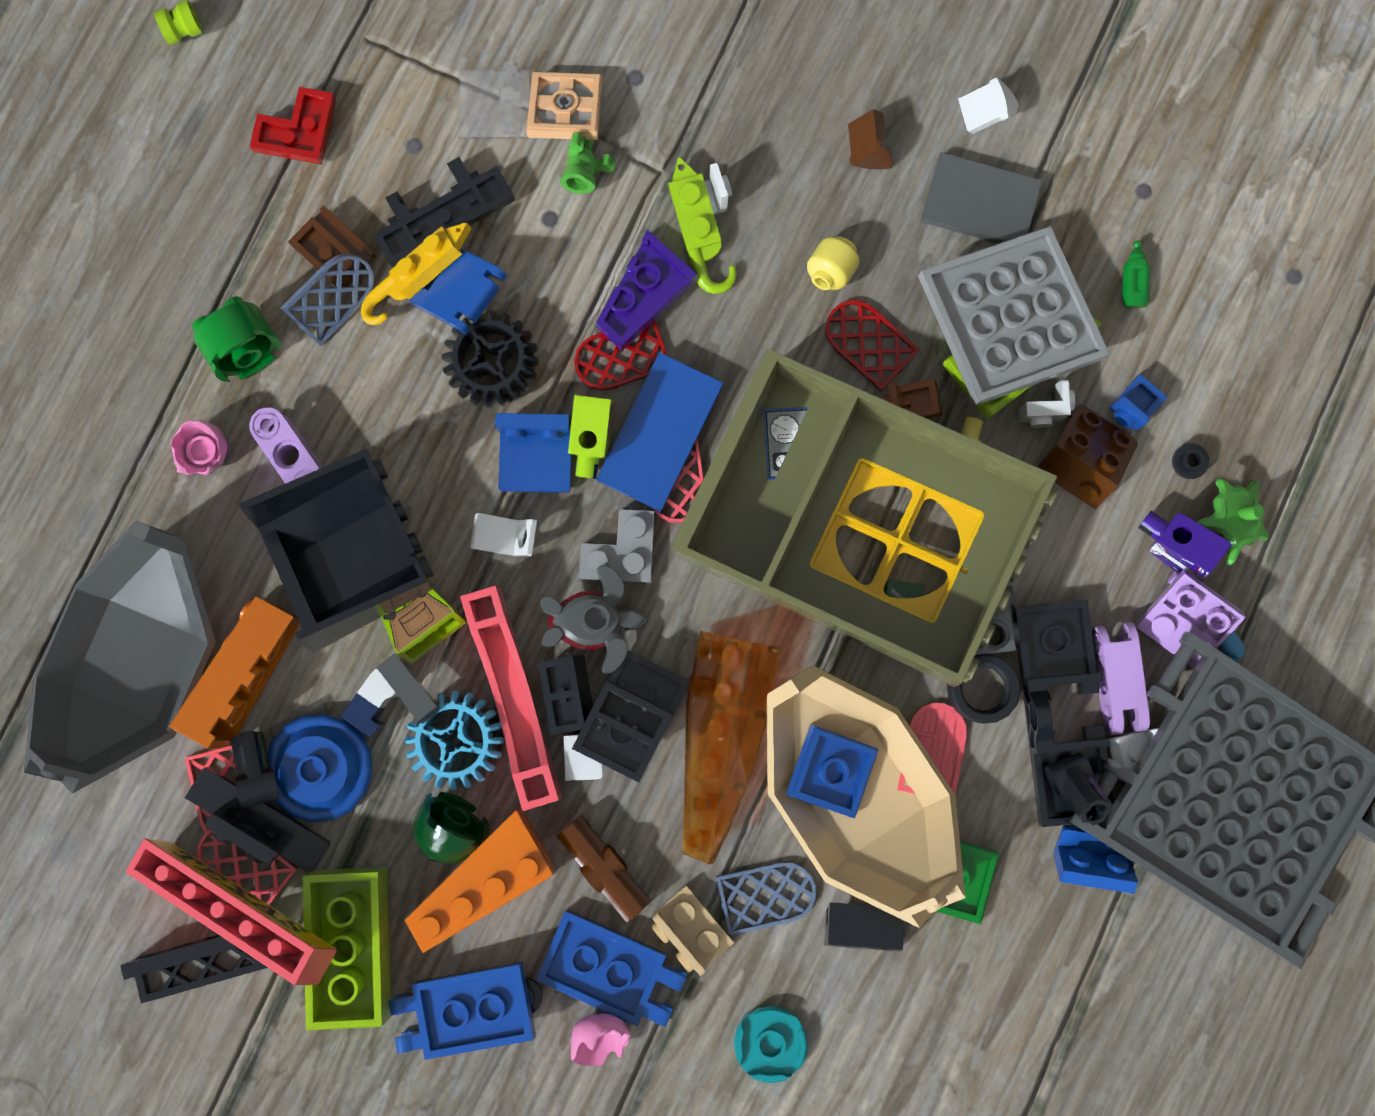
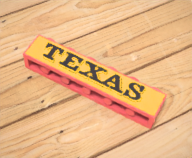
M144 838L126 870L127 874L293 985L319 984L337 951L335 947L172 842Z

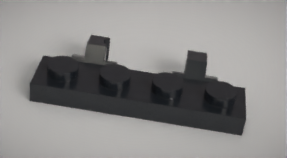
M457 157L447 163L458 183L451 187L452 191L420 209L415 207L411 210H408L398 191L385 197L395 216L387 219L390 223L389 226L373 235L390 265L395 267L401 259L410 254L426 237L432 235L441 226L447 229L465 222L470 226L515 201V197L499 168L495 166L479 175L477 170L469 174L460 157Z

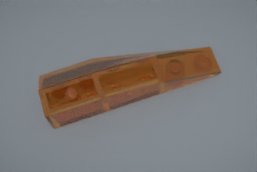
M700 631L686 701L683 854L707 864H714L740 807L758 757L767 723V694L774 689L782 647Z

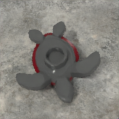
M600 566L597 568V574L604 588L603 594L596 591H582L568 597L560 604L551 597H543L540 600L543 612L550 615L548 618L550 630L544 633L541 643L545 647H552L560 640H563L567 644L583 650H595L606 646L607 653L601 669L603 673L610 674L622 665L627 655V644L620 636V630L638 629L647 622L648 618L638 609L625 608L619 610L617 605L624 595L622 579L611 567Z

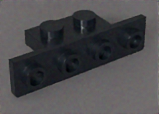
M209 767L201 770L185 796V799L211 814L205 827L213 831L212 834L216 839L226 844L233 843L245 850V855L254 862L270 865L278 856H281L309 873L315 870L330 846L329 840L268 803L241 809L236 783Z

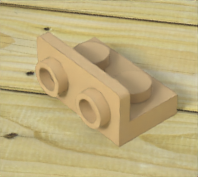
M687 884L653 912L652 919L655 924L652 925V929L665 944L668 941L674 944L679 950L676 957L688 972L695 970L700 976L706 972V967L734 944L731 936H729Z

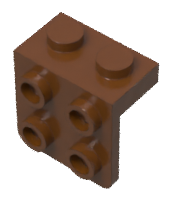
M1078 405L1070 416L1058 441L1040 460L1037 467L1056 475L1057 478L1054 483L1096 509L1119 485L1138 446V442L1129 433L1104 419L1097 412L1084 405Z

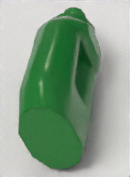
M1136 240L1133 242L1134 249L1128 255V260L1123 267L1122 300L1127 308H1145L1150 300V265L1144 251L1141 249L1142 242Z

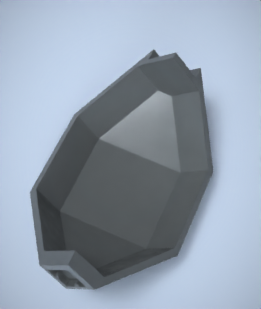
M135 521L75 584L33 678L24 773L60 781L67 789L75 793L175 737L177 731L168 726L200 680L216 643L185 540L166 531Z

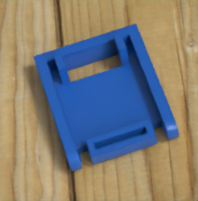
M461 248L462 255L408 301L418 309L467 335L471 328L465 322L459 320V318L463 315L476 323L500 288L488 278L489 275L504 282L507 274L499 267Z

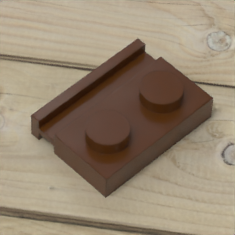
M324 205L320 208L321 211L315 218L311 217L288 241L317 270L336 255L345 253L357 255L367 263L377 257L373 250ZM343 260L342 270L354 269V260ZM360 262L359 269H365L364 265ZM337 263L329 270H337ZM337 275L325 276L336 287ZM342 275V287L349 286L353 282V275Z

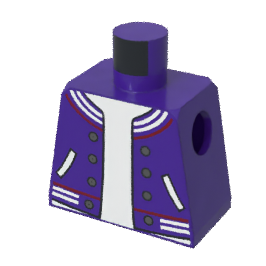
M1150 511L1138 527L1156 540L1149 549L1151 554L1174 571L1181 573L1185 569L1200 581L1212 572L1232 545L1229 541L1182 513H1177L1168 522L1153 511Z

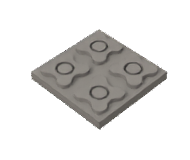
M1051 226L921 270L918 275L975 406L1104 360L1110 355Z

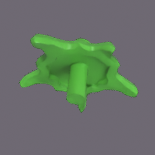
M1218 478L1215 484L1219 488V495L1213 500L1214 514L1198 520L1197 523L1209 530L1219 532L1223 538L1232 543L1226 564L1232 565L1244 545H1252L1257 538L1267 541L1269 534L1263 524L1264 509L1258 500L1259 483L1251 480L1247 487L1244 488L1239 484L1231 486L1224 479Z

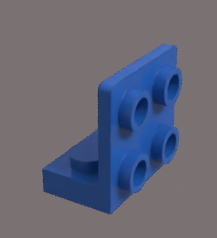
M496 413L495 428L500 433L499 490L502 492L569 493L571 490L572 454H568L571 430L569 414Z

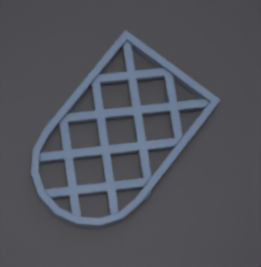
M348 253L336 255L327 261L281 309L298 324L300 329L304 330L321 346L362 305L365 297L374 286L373 271L369 264L357 255ZM343 260H354V269L342 270ZM360 262L366 269H359ZM337 263V270H329ZM359 274H368L367 286H358ZM337 275L336 287H325V276ZM342 275H353V286L342 287ZM320 279L319 288H311ZM358 291H364L361 297L357 300ZM336 292L335 304H324V293ZM341 292H352V303H341ZM308 293H319L318 305H307ZM302 297L301 305L293 306ZM349 308V309L340 317V309ZM325 309H335L334 320L323 321ZM307 310H318V321L306 322ZM290 311H301V322ZM323 326H331V327L322 335V333H323ZM306 327H317V337Z
M774 862L765 866L716 876L722 901L721 907L724 910L729 936L790 923L800 919L812 909L816 899V885L811 874L803 866L793 862ZM790 866L785 875L775 869L777 867ZM795 868L801 870L806 875L801 885L789 878ZM767 870L761 880L750 875L751 873ZM771 872L782 878L776 891L764 884ZM741 876L736 886L725 880ZM746 877L757 884L751 896L739 889ZM808 881L812 885V892L804 888ZM786 882L798 889L791 900L780 894ZM722 884L733 890L726 901ZM761 888L773 894L766 906L755 899ZM801 892L811 897L805 909L795 904ZM736 893L748 900L741 912L730 905ZM776 898L788 904L781 916L770 909ZM752 903L763 910L757 921L745 915ZM792 907L801 912L792 917H787ZM727 909L738 915L732 927ZM767 913L778 919L761 923ZM742 918L752 924V926L736 929Z

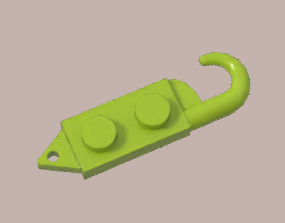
M679 157L672 182L668 183V188L692 270L697 274V283L703 290L712 294L724 293L735 283L737 277L736 267L734 265L729 267V275L724 282L715 283L710 279L705 262L712 260L720 252V234L702 173L697 174ZM683 166L685 169L681 171L678 168Z

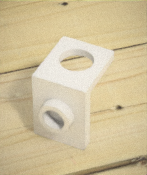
M710 164V179L704 182L713 213L717 215L727 212L728 197L732 196V191L727 176H721L718 164Z
M476 513L470 548L515 557L532 556L537 520H514ZM527 530V538L523 546V537Z

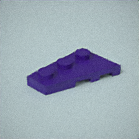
M647 230L642 239V245L637 254L631 258L619 286L615 287L596 321L597 328L623 351L698 281L697 274Z

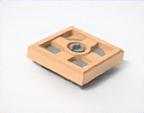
M533 72L526 128L527 136L529 138L571 139L574 132H580V136H585L586 140H598L603 88L602 74Z

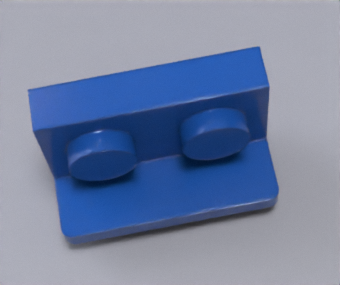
M1069 825L1062 826L1053 853L1060 882L1131 894L1135 893L1138 880L1132 861L1082 829Z

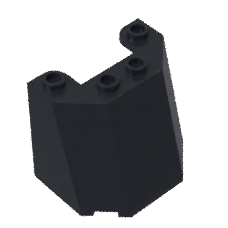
M367 448L239 504L242 512L258 528L303 630L296 633L297 639L312 653L323 649L432 590L428 581L429 578L434 576L425 556L417 557V554L423 552L414 532L407 535L402 522L408 520V517L400 500L392 502L382 481L389 478L379 457L372 460Z

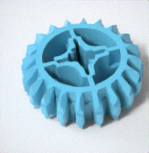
M452 691L450 702L444 692L438 693L437 701L441 709L423 724L408 722L407 728L416 731V735L405 737L404 742L407 744L415 743L416 749L408 751L406 756L407 758L419 757L420 761L415 763L412 768L414 771L424 767L427 768L422 777L425 782L432 779L434 775H437L435 787L442 788L446 779H448L450 790H457L459 778H461L463 786L470 788L473 782L471 775L479 782L486 779L481 769L482 767L490 772L495 770L496 766L488 760L489 757L498 759L502 757L503 753L501 751L493 749V744H503L505 742L504 737L493 736V731L502 729L501 723L490 724L489 720L497 714L494 709L485 714L482 713L487 704L486 700L481 699L475 706L472 705L474 701L473 693H467L463 702H461L460 691ZM451 709L459 710L457 718L453 719L450 727L447 729L431 726L440 714ZM469 715L478 722L483 734V743L470 736L468 732ZM458 729V739L463 740V743L469 745L455 746V750L452 751V742L443 737V735L455 734V730ZM427 737L439 744L441 748L439 759L441 764H438L431 756ZM462 751L480 754L477 760L467 769L451 770L453 762L457 760Z

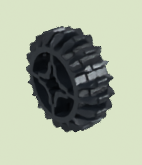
M492 310L488 314V320H484L482 314L476 323L473 324L467 318H463L462 321L471 328L468 334L465 335L452 328L451 331L457 338L456 341L446 339L444 343L447 348L452 350L442 354L444 362L451 363L443 368L446 376H453L448 382L452 388L460 387L458 395L462 399L471 394L470 402L473 405H477L483 397L484 405L487 408L492 407L493 398H497L500 406H505V396L510 394L514 401L518 400L519 395L516 392L518 387L523 391L530 389L524 378L535 379L537 376L535 371L528 368L539 365L538 357L532 356V354L538 351L536 343H528L532 338L531 332L529 330L522 331L523 324L520 320L510 325L511 317L509 314L505 313L498 321L496 312ZM498 334L509 338V340L505 342L502 339L497 343H489L482 336ZM474 343L476 347L475 356L468 362L469 366L464 368L465 353L468 347ZM483 347L497 360L495 363L499 368L498 372L493 365H490L485 360L486 355L482 350ZM518 350L517 366L508 377L505 365L513 357L512 353ZM485 375H491L499 383L495 385H481L471 380L475 377L479 379Z

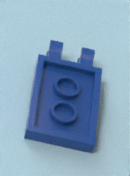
M567 909L563 914L536 981L635 1026H638L643 1016L666 1027L673 1007L649 999L655 983L658 981L672 989L681 991L688 973L678 968L664 965L667 953Z
M523 961L415 981L411 984L413 993L398 994L394 996L395 999L388 1000L391 1016L416 1011L419 1030L401 1032V1036L395 1038L397 1053L423 1049L424 1059L427 1060L532 1041L536 1037Z

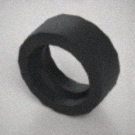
M990 654L975 655L974 658L980 660L977 668L986 667L993 669L1002 678L1005 689L1003 699L996 707L990 710L981 711L975 709L966 702L963 696L962 682V684L956 687L947 684L948 700L955 711L966 720L981 724L996 723L1008 717L1017 706L1021 693L1019 677L1014 668L1004 659Z

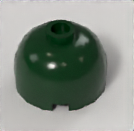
M440 792L437 797H432V793H430L424 799L413 821L414 838L429 860L459 864L465 861L487 839L490 833L487 819L484 816L482 821H480L473 814L477 808L460 796L448 792Z

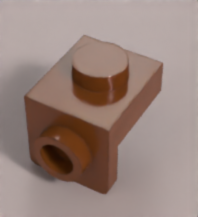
M934 378L898 386L895 382L888 383L889 394L884 396L885 401L926 419L943 416L938 385Z

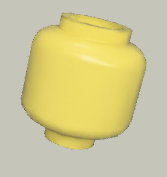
M837 236L823 239L807 262V270L814 285L822 290L843 289L859 267L860 259L857 249L850 240L844 237Z

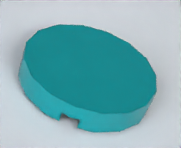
M772 1004L758 1006L746 1013L736 1027L733 1040L736 1059L743 1070L753 1079L766 1083L782 1082L790 1078L805 1062L808 1049L806 1032L798 1017L788 1009Z

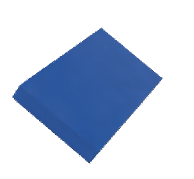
M659 352L596 479L597 482L662 512L724 383Z

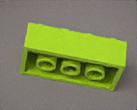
M388 867L311 871L302 876L304 928L335 947L337 951L320 983L305 985L306 1030L382 1027L391 1017L388 1000L391 999Z

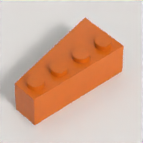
M255 596L253 600L245 604L239 616L240 620L223 642L222 647L168 726L169 728L207 749L232 745L231 738L239 735L300 626L296 614L267 598Z
M522 807L515 810L404 920L422 953L556 873L558 869L527 815L522 811Z

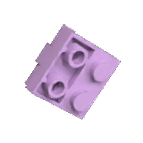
M1184 569L1181 573L1177 571L1172 573L1167 580V583L1170 585L1136 622V627L1175 655L1181 645L1179 639L1184 631L1198 636L1217 649L1246 617L1242 610ZM1194 652L1188 665L1195 669L1202 656Z

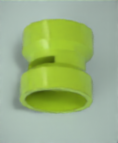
M189 0L177 2L176 7L171 10L162 8L154 11L159 29L170 46L180 43L184 36L196 37L204 34L197 13Z

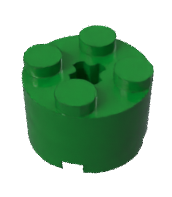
M239 296L228 299L223 304V307L208 316L197 318L192 323L193 339L217 379L224 382H231L227 376L238 375L240 380L256 375L273 362L275 358L272 353L275 348L279 351L281 348L280 340L258 306L251 302H245Z

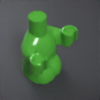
M574 132L568 146L569 156L566 160V168L562 173L560 184L569 192L588 194L594 191L596 186L595 172L604 171L612 173L616 158L612 159L610 154H605L602 159H597L592 152L594 140H586L585 136H580V132Z

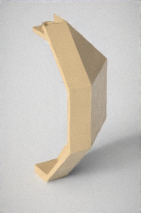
M813 665L767 694L768 795L823 880L918 928H921L940 908L964 899L965 888L956 796L899 709ZM810 724L879 749L855 819L786 795ZM901 772L905 777L904 786L911 787L915 794L897 790Z

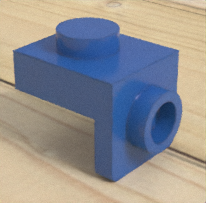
M1139 374L1108 408L1115 413L1114 418L1119 424L1136 431L1150 421V416L1166 400L1167 396L1142 374Z

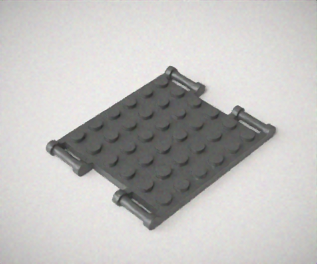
M1184 631L1179 639L1181 645L1156 686L1152 685L1146 694L1153 701L1168 708V714L1133 771L1111 758H1108L1103 766L1105 772L1097 784L1107 797L1119 778L1126 782L1112 806V811L1108 813L1101 826L1082 823L1076 813L1070 822L1280 956L1283 960L1302 969L1306 962V959L1303 958L1328 914L1333 915L1338 907L1336 903L1319 893L1354 832L1362 838L1375 843V802L1365 820H1362L1375 797V754L1198 636ZM1196 652L1202 657L1176 698L1170 692L1192 655ZM1313 904L1314 907H1313L1312 911L1310 912L1308 918L1306 919L1305 923L1303 924L1301 930L1299 931L1298 935L1296 936V938H1295L1294 942L1292 943L1291 947L1288 948V947H1287L1288 944L1290 943L1291 939L1293 938L1295 932L1297 931L1298 927L1300 926V924H1301L1302 920L1304 919L1305 915L1307 914L1309 908H1310L1311 905Z

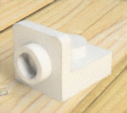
M1159 728L1148 729L1143 732H1130L1110 738L1112 759L1133 771Z

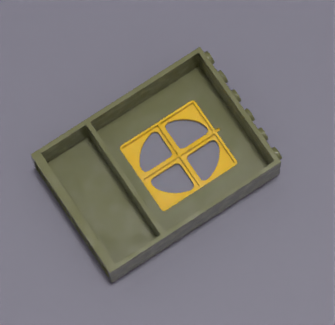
M766 349L671 545V549L679 559L956 687L962 684V682L967 683L968 680L971 681L980 660L974 658L978 648L982 649L983 646H987L996 627L990 621L993 615L997 616L999 612L1004 610L1009 600L1011 591L1007 590L1006 586L1009 581L1013 582L1015 577H1019L1025 565L1027 557L1021 554L1024 548L1028 549L1031 543L1035 542L1043 523L1037 521L1039 515L1043 516L1054 502L1058 489L1054 488L1053 484L1057 476L779 353ZM808 407L775 479L768 480L764 410ZM899 486L908 488L912 492V498L897 529L893 531L884 529L852 514L849 511L850 503L860 494L879 487ZM927 499L935 500L941 505L956 526L960 539V551L955 558H948L913 542L909 538V532L923 502ZM841 526H848L883 542L887 547V551L874 579L869 585L859 583L848 572L839 556L836 545V533ZM902 553L912 555L947 573V580L944 585L924 596L907 599L893 598L885 595L883 590L898 556Z

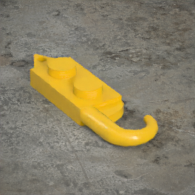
M466 222L447 229L441 226L432 235L426 237L417 248L401 259L389 271L390 275L368 293L361 306L362 319L369 325H378L384 322L388 315L382 313L379 316H373L372 313L375 306L388 295L397 301L412 298L462 255L460 249L472 228Z

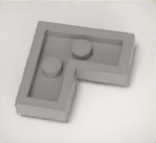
M619 509L617 545L581 543L579 580L601 581L597 574V568L608 566L620 576L622 582L651 584L655 511Z

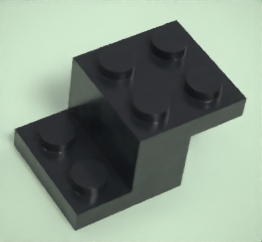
M627 650V655L622 665L612 673L609 681H605L572 749L639 783L690 681Z

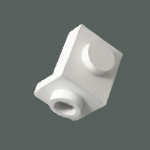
M1060 380L1053 386V401L1026 402L1018 409L1019 423H1030L1031 428H1045L1052 426V422H1062L1070 416L1071 411L1075 407V393L1073 390H1069V380Z

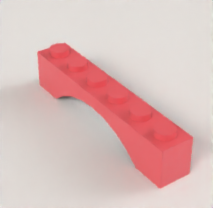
M495 585L460 596L471 635L482 660L495 700L507 746L512 777L522 811L558 801L563 797L502 589Z

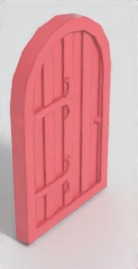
M929 703L920 707L913 714L909 726L956 796L966 745L967 726L963 717L952 706L945 703ZM901 772L897 790L915 794L911 787L904 786L905 777Z

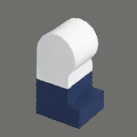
M375 669L340 717L370 738L378 737L386 725L378 718L390 700L398 697V695L381 673Z

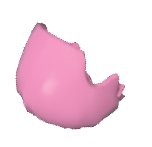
M189 420L181 424L179 430L170 441L172 456L177 467L176 472L186 475L199 473L205 476L216 471L226 458L228 443L219 427L207 421Z
M594 1014L583 1017L576 1022L572 1030L571 1060L576 1064L584 1066H602L611 1052H615L621 1058L624 1047L628 1046V1038L631 1037L627 1026L620 1018L611 1014Z

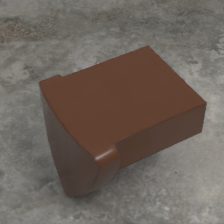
M873 109L849 123L850 165L866 169H891L893 166L892 152L886 144L883 113Z

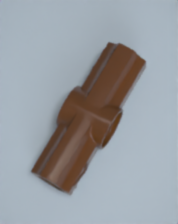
M582 815L556 836L580 865L579 869L588 883L598 893L602 892L626 922L637 916L651 902L648 895L627 871L628 866L611 845L605 844Z

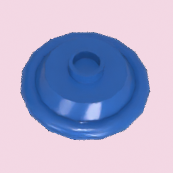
M325 713L303 715L284 725L270 742L267 752L270 768L273 767L279 795V800L275 802L291 816L309 822L332 821L352 811L366 795L373 774L371 751L363 735L344 719Z

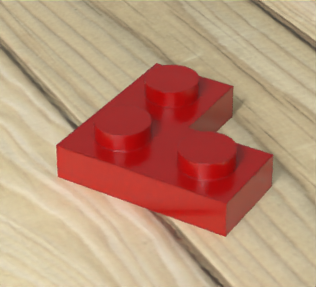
M299 87L291 120L257 113L250 148L256 153L322 165L336 104L335 95L331 92Z

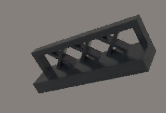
M220 935L140 956L120 965L124 980L135 977L141 1004L268 968ZM232 950L241 956L234 969L227 970L215 963L221 952ZM246 959L252 962L251 964L242 966ZM196 960L203 964L205 968L198 979L191 980L179 973L184 963ZM210 969L216 972V974L207 976ZM160 970L170 976L163 989L150 992L147 973ZM174 980H177L181 983L172 986Z

